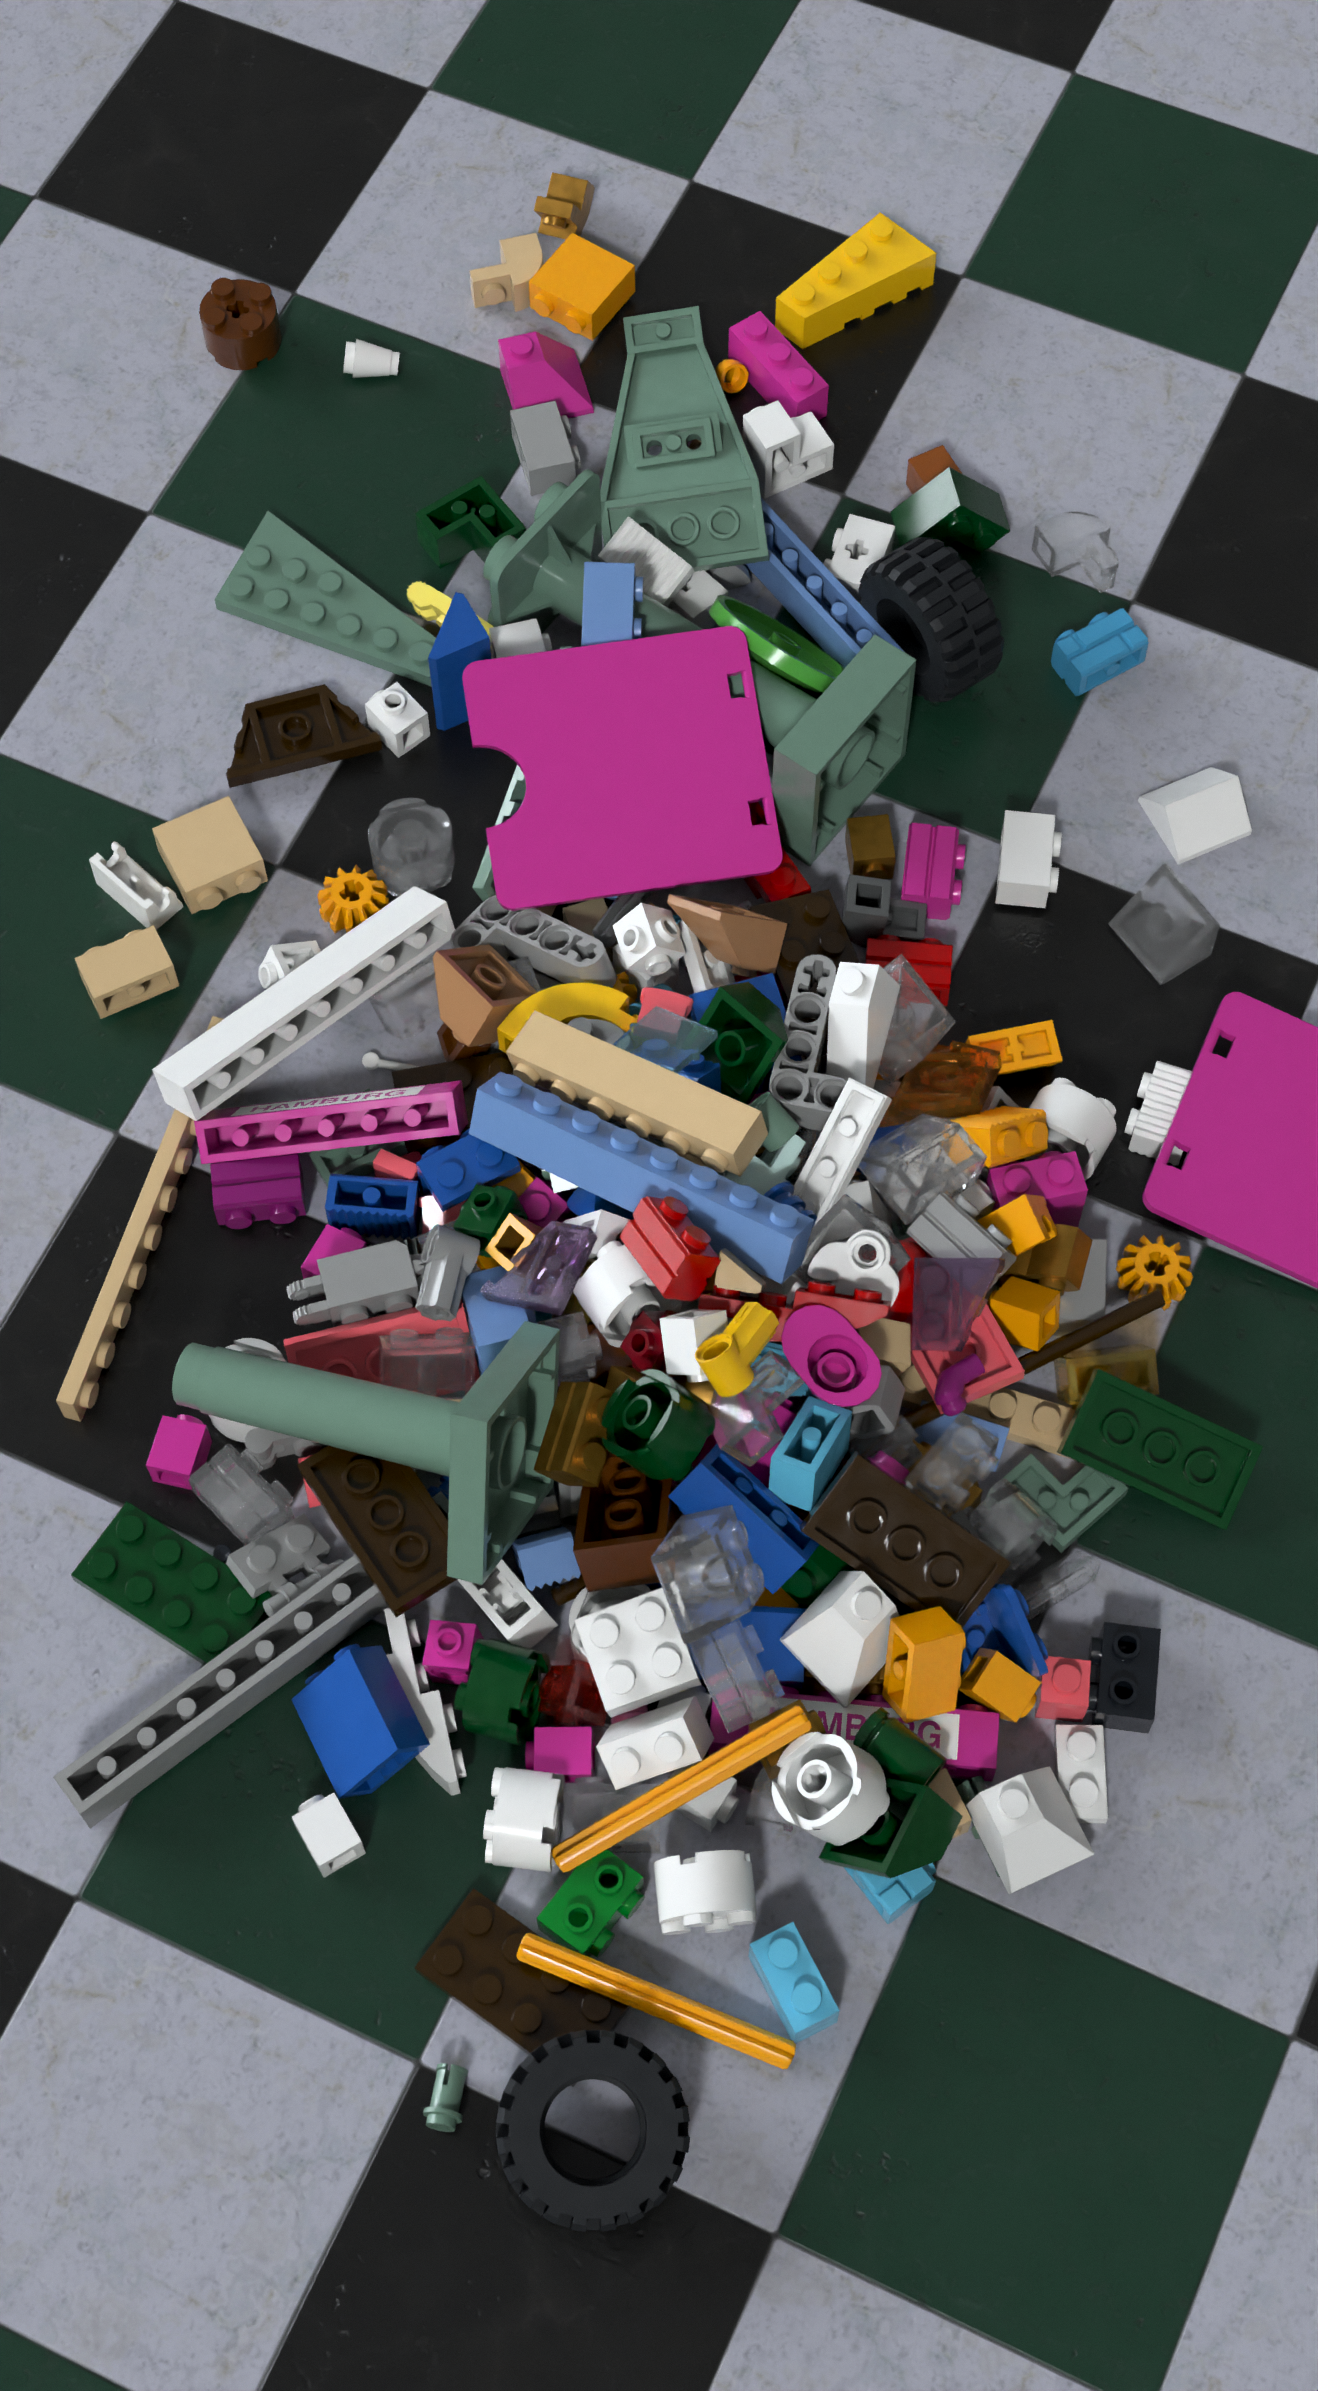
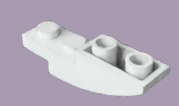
M386 1608L384 1612L393 1652L386 1656L430 1743L427 1748L416 1756V1759L429 1775L451 1796L461 1794L458 1778L467 1777L462 1750L461 1748L452 1750L448 1734L457 1731L452 1703L443 1705L439 1690L421 1694V1692L429 1691L430 1689L426 1670L422 1663L415 1664L412 1648L421 1646L416 1620H406L405 1613L395 1617L390 1608Z

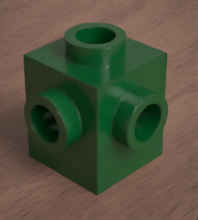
M476 1184L468 1200L462 1205L459 1217L453 1228L455 1231L479 1239V1255L493 1258L485 1251V1248L508 1214H514L527 1221L529 1217L520 1203L517 1194L511 1189L504 1186L489 1187Z

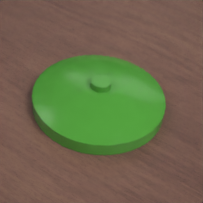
M718 595L709 610L710 616L719 627L734 626L745 634L751 659L794 685L823 694L845 668L804 636L764 612L737 599Z

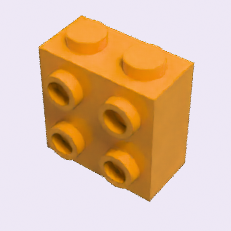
M571 233L529 280L530 308L535 310L540 316L548 317L562 324L572 333L580 334L593 341L635 293V265Z

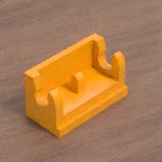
M1053 1020L968 1036L962 1048L964 1060L970 1059L972 1072H970V1080L972 1082L1043 1066H1053L1063 1061Z
M1024 1194L977 1220L986 1229L991 1224H994L1009 1237L1012 1243L1007 1249L1015 1256L1058 1235L1055 1224L1046 1207L1047 1203L1044 1196Z

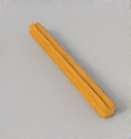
M800 1705L793 1706L704 1758L702 1761L697 1762L553 1846L551 1852L555 1863L562 1872H569L800 1736L810 1732L812 1725L808 1715Z
M526 1933L522 1938L517 1951V1959L521 1962L778 2068L787 2069L792 2063L796 2052V2044L792 2040L532 1933Z

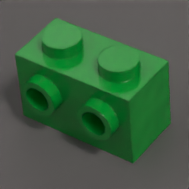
M605 1850L575 1868L536 1918L538 1929L563 1947L588 1957L594 1955L596 1958H599L613 1941L615 1934L611 1929L622 1916L629 1919L645 1898V1895L641 1893L644 1888L643 1876L611 1851Z

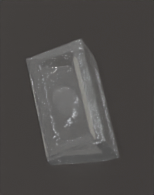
M1081 1551L1072 1552L1013 1588L1021 1592L1028 1604L1029 1615L1026 1616L1027 1620L1033 1619L1095 1581L1101 1564L1098 1557Z

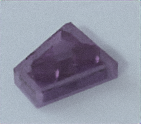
M551 1221L536 1235L533 1243L522 1248L510 1259L514 1267L495 1285L488 1280L482 1286L480 1292L487 1301L562 1316L598 1237L589 1227Z

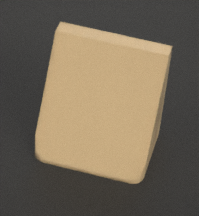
M726 1248L720 1250L719 1259L721 1262L717 1267L714 1284L717 1285V1288L759 1294L765 1289V1280Z

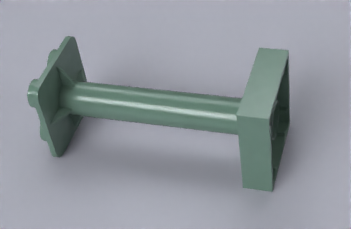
M587 469L579 474L569 486L562 482H556L551 485L537 505L534 523L517 540L511 535H506L493 546L483 568V576L490 582L492 607L488 615V623L493 625V627L537 618L542 634L560 614L582 627L584 562H602L598 557L602 551L599 475ZM644 592L643 602H635L634 618H642V638L703 630ZM875 634L818 699L750 658L763 740L775 747L772 794L781 846L787 853L809 867L846 825L847 818L854 816L906 755L916 659ZM741 674L727 677L731 698H745Z

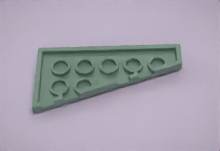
M267 511L216 596V609L432 687L428 657L436 637L271 512Z

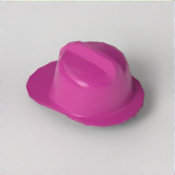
M810 1305L795 1311L785 1322L781 1335L783 1353L812 1394L822 1401L840 1407L857 1406L871 1398L879 1387L882 1375L880 1361L872 1348L862 1339L846 1318L829 1307Z

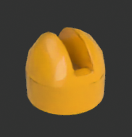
M724 359L715 369L722 389L728 393H737L747 384L748 371L737 360Z

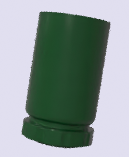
M879 1708L861 1726L853 1744L872 1755L878 1761L882 1770L895 1780L929 1787L945 1765L947 1758L894 1717L889 1718L890 1713L885 1709Z

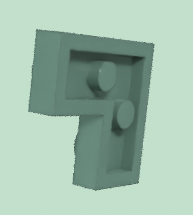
M1031 1453L997 1484V1489L1061 1553L1125 1497L1129 1489L1123 1483L1087 1466L1083 1467L1063 1485Z

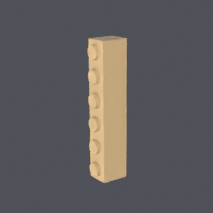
M535 1010L506 1051L514 1069L513 1074L519 1077L522 1082L533 1087L538 1084L549 1089L552 1094L557 1095L566 1103L571 1104L575 1101L584 1105L590 1112L595 1113L602 1120L608 1121L610 1118L625 1124L629 1130L635 1132L640 1137L647 1138L649 1135L663 1141L667 1148L679 1155L689 1153L698 1157L706 1166L719 1173H723L726 1170L741 1177L768 1135L762 1111Z

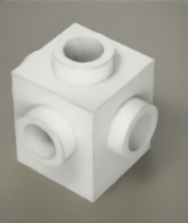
M640 903L613 925L621 950V958L629 970L658 976L667 972L674 962L686 954L680 938V929L674 921L671 910Z

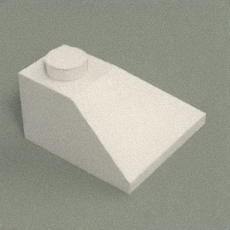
M841 1571L780 1638V1641L842 1707L847 1708L886 1663L890 1619L898 1617L899 1614L896 1605L864 1571Z
M1050 1766L1021 1773L978 1793L965 1805L1009 1895L1094 1855Z

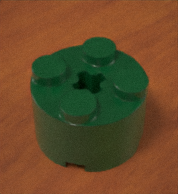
M656 1369L642 1371L641 1373L646 1376L635 1382L628 1378L615 1390L607 1402L601 1425L607 1428V1440L602 1438L603 1445L609 1452L651 1479L664 1480L671 1478L674 1481L682 1480L690 1472L692 1462L700 1453L706 1439L713 1433L716 1424L715 1417L709 1413L707 1405L700 1397L662 1371Z
M479 1638L472 1649L470 1664L473 1667L468 1682L462 1681L455 1695L454 1707L456 1710L463 1711L462 1725L466 1731L523 1746L525 1742L522 1736L531 1738L534 1733V1727H537L543 1712L548 1689L540 1687L541 1673L550 1675L551 1664L549 1655L545 1652L496 1639H489L487 1641Z

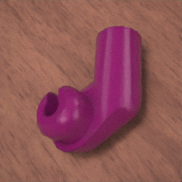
M975 1353L968 1355L943 1370L938 1376L934 1399L936 1405H941L942 1411L946 1416L952 1417L965 1410L967 1402L961 1395L964 1391V1385L985 1373L984 1366Z

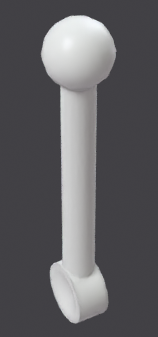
M373 1052L366 1053L362 1058V1063L368 1070H374L379 1067L398 1071L420 1067L379 1059L378 1055Z

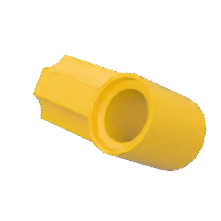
M745 1302L723 1333L716 1334L705 1340L695 1352L696 1361L717 1394L721 1397H731L739 1394L752 1383L754 1371L751 1365L776 1333L775 1328L779 1324L778 1319L771 1310L764 1308L758 1302Z

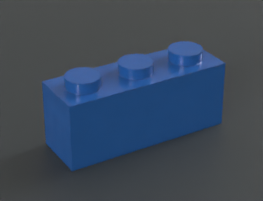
M719 1442L668 1496L686 1517L694 1520L713 1538L715 1544L720 1549L728 1552L748 1571L753 1580L762 1584L772 1594L809 1559L819 1546L816 1541L801 1532L799 1526L803 1520Z

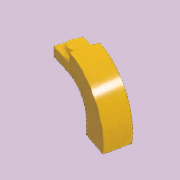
M567 983L541 990L517 1005L497 1028L499 1050L506 1053L534 1010L565 1024L578 1017L611 1022L620 1027L629 1036L635 1053L650 1043L633 1039L639 1015H630L629 996L611 987L593 983Z

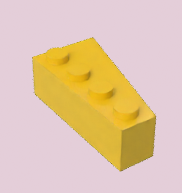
M880 212L776 297L775 327L801 349L809 347L843 330L845 323L855 318L863 320L873 315L875 308L889 301L895 304L905 299L907 292L917 287L923 290L933 285L937 253Z

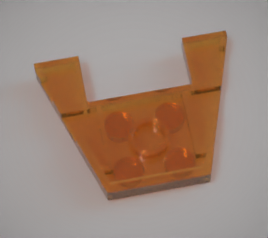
M889 1027L881 1061L911 1062L895 1096L889 1097L892 1101L878 1128L981 1113L1002 1067L1000 1051L954 1040L950 1043V1047L932 1043L931 1035L918 1032L914 1035L915 1038L902 1036L900 1028Z

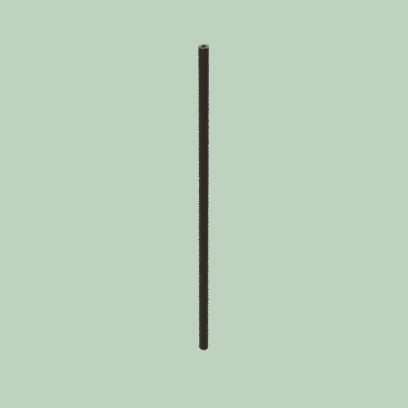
M1156 1289L1045 1344L1038 1352L1033 1350L1019 1357L1018 1360L1025 1370L1024 1375L1165 1306V1300L1161 1292ZM932 1400L898 1417L895 1429L885 1436L873 1439L855 1438L851 1440L845 1457L849 1460L855 1451L865 1455L945 1414H940ZM694 1520L686 1522L684 1544L706 1534ZM582 1574L579 1579L575 1577L550 1590L553 1600L558 1607L575 1599L580 1591L586 1587Z

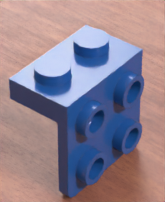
M469 1129L460 1136V1140L446 1147L442 1145L433 1147L422 1155L420 1161L416 1162L421 1193L431 1192L442 1212L467 1200L476 1184L492 1187L521 1171L520 1163L516 1156L470 1135Z
M996 1583L963 1626L966 1646L962 1652L961 1676L966 1671L979 1648L997 1650L1032 1676L1040 1677L1048 1673L1045 1660L1048 1659L1047 1649L1039 1635L1031 1630L1026 1618L1029 1615V1607L1019 1590H1014L1010 1585Z

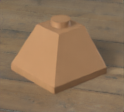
M669 894L667 903L717 960L733 965L732 973L750 978L757 977L758 971L776 973L787 923L735 905Z
M490 944L437 950L433 956L440 1019L452 1030L454 1038L468 1047L495 1043L498 1040L497 1028L508 1014L523 1000L537 993Z

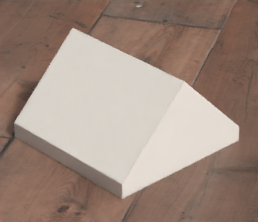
M1213 767L1139 796L1138 799L1141 807L1178 865L1249 836L1252 832L1239 777Z

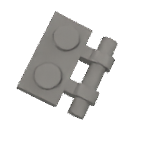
M303 1513L229 1554L226 1564L252 1599L266 1591L270 1592L273 1597L263 1602V1608L266 1614L271 1617L343 1564L344 1561L338 1559L329 1565L320 1562L328 1557L331 1547ZM301 1571L306 1576V1578L296 1584L287 1582V1579Z

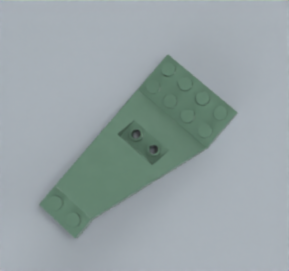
M699 306L623 317L627 360L600 490L601 527L604 547L626 518L630 517L693 567L694 572L769 561L758 476L705 348ZM693 439L701 441V445L697 449H690L687 447V444ZM658 445L662 450L658 455H650L648 453L649 448Z

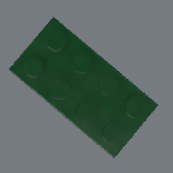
M1094 1369L1057 1453L1219 1529L1227 1530L1263 1446L1105 1371Z
M127 1501L71 1574L75 1582L203 1665H206L263 1623L268 1616L263 1608V1602L273 1597L270 1592L266 1591L252 1599L226 1564Z

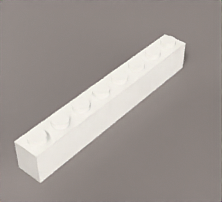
M413 886L153 1068V1073L165 1103L194 1121H198L447 943L455 931L447 902Z

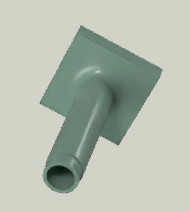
M525 1321L460 1402L217 1346L214 1348L193 1342L185 1347L176 1364L172 1382L173 1399L177 1405L197 1409L204 1414L448 1476L447 1576L483 1585L554 1486L553 1479L539 1474L533 1469L557 1397L560 1329Z

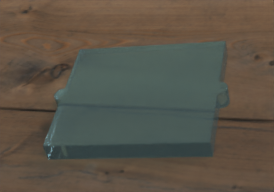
M656 1006L639 1022L630 1024V1029L612 1045L678 1074L692 1060L700 1059V1053L718 1038V1033L715 1029Z

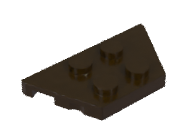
M325 684L245 704L241 718L242 728L236 736L234 743L235 754L231 768H227L226 777L229 788L383 750L380 735L375 731L371 733L361 724L358 715L349 706L341 704L338 701L337 695Z

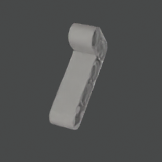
M496 895L482 902L455 929L450 938L453 949L490 944L505 960L511 956L564 984L593 983L612 988L616 983V973L604 944L599 939L535 908L517 911L507 910L498 903Z
M810 955L800 961L796 970L784 1020L788 1041L774 1062L769 1092L797 1122L799 1127L822 1131L833 1108H829L824 1104L837 1102L847 1081L837 1076L818 1073L828 1031L829 1001L836 978V967L833 961L826 956ZM814 982H819L817 994L810 992ZM808 1017L813 1018L816 1021L811 1023H804L800 1021V1019ZM795 1055H802L807 1059L803 1061H794L790 1059V1057ZM792 1093L798 1097L793 1100H786L780 1096Z

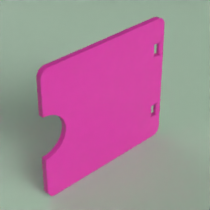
M725 626L480 660L470 663L464 669L462 682L473 748H490L506 754L520 767L526 782L525 797L517 812L503 823L486 828L498 903L503 908L517 911L765 875L773 873L779 868L783 854L747 639L739 628ZM741 674L745 698H731L727 677ZM762 800L766 825L752 826L748 803Z
M1231 992L1219 1004L1143 1190L1142 1200L1146 1208L1152 1213L1315 1288H1318V1027L1244 993ZM1219 1035L1232 1042L1226 1058L1212 1053ZM1174 1145L1178 1149L1187 1152L1181 1170L1167 1165Z

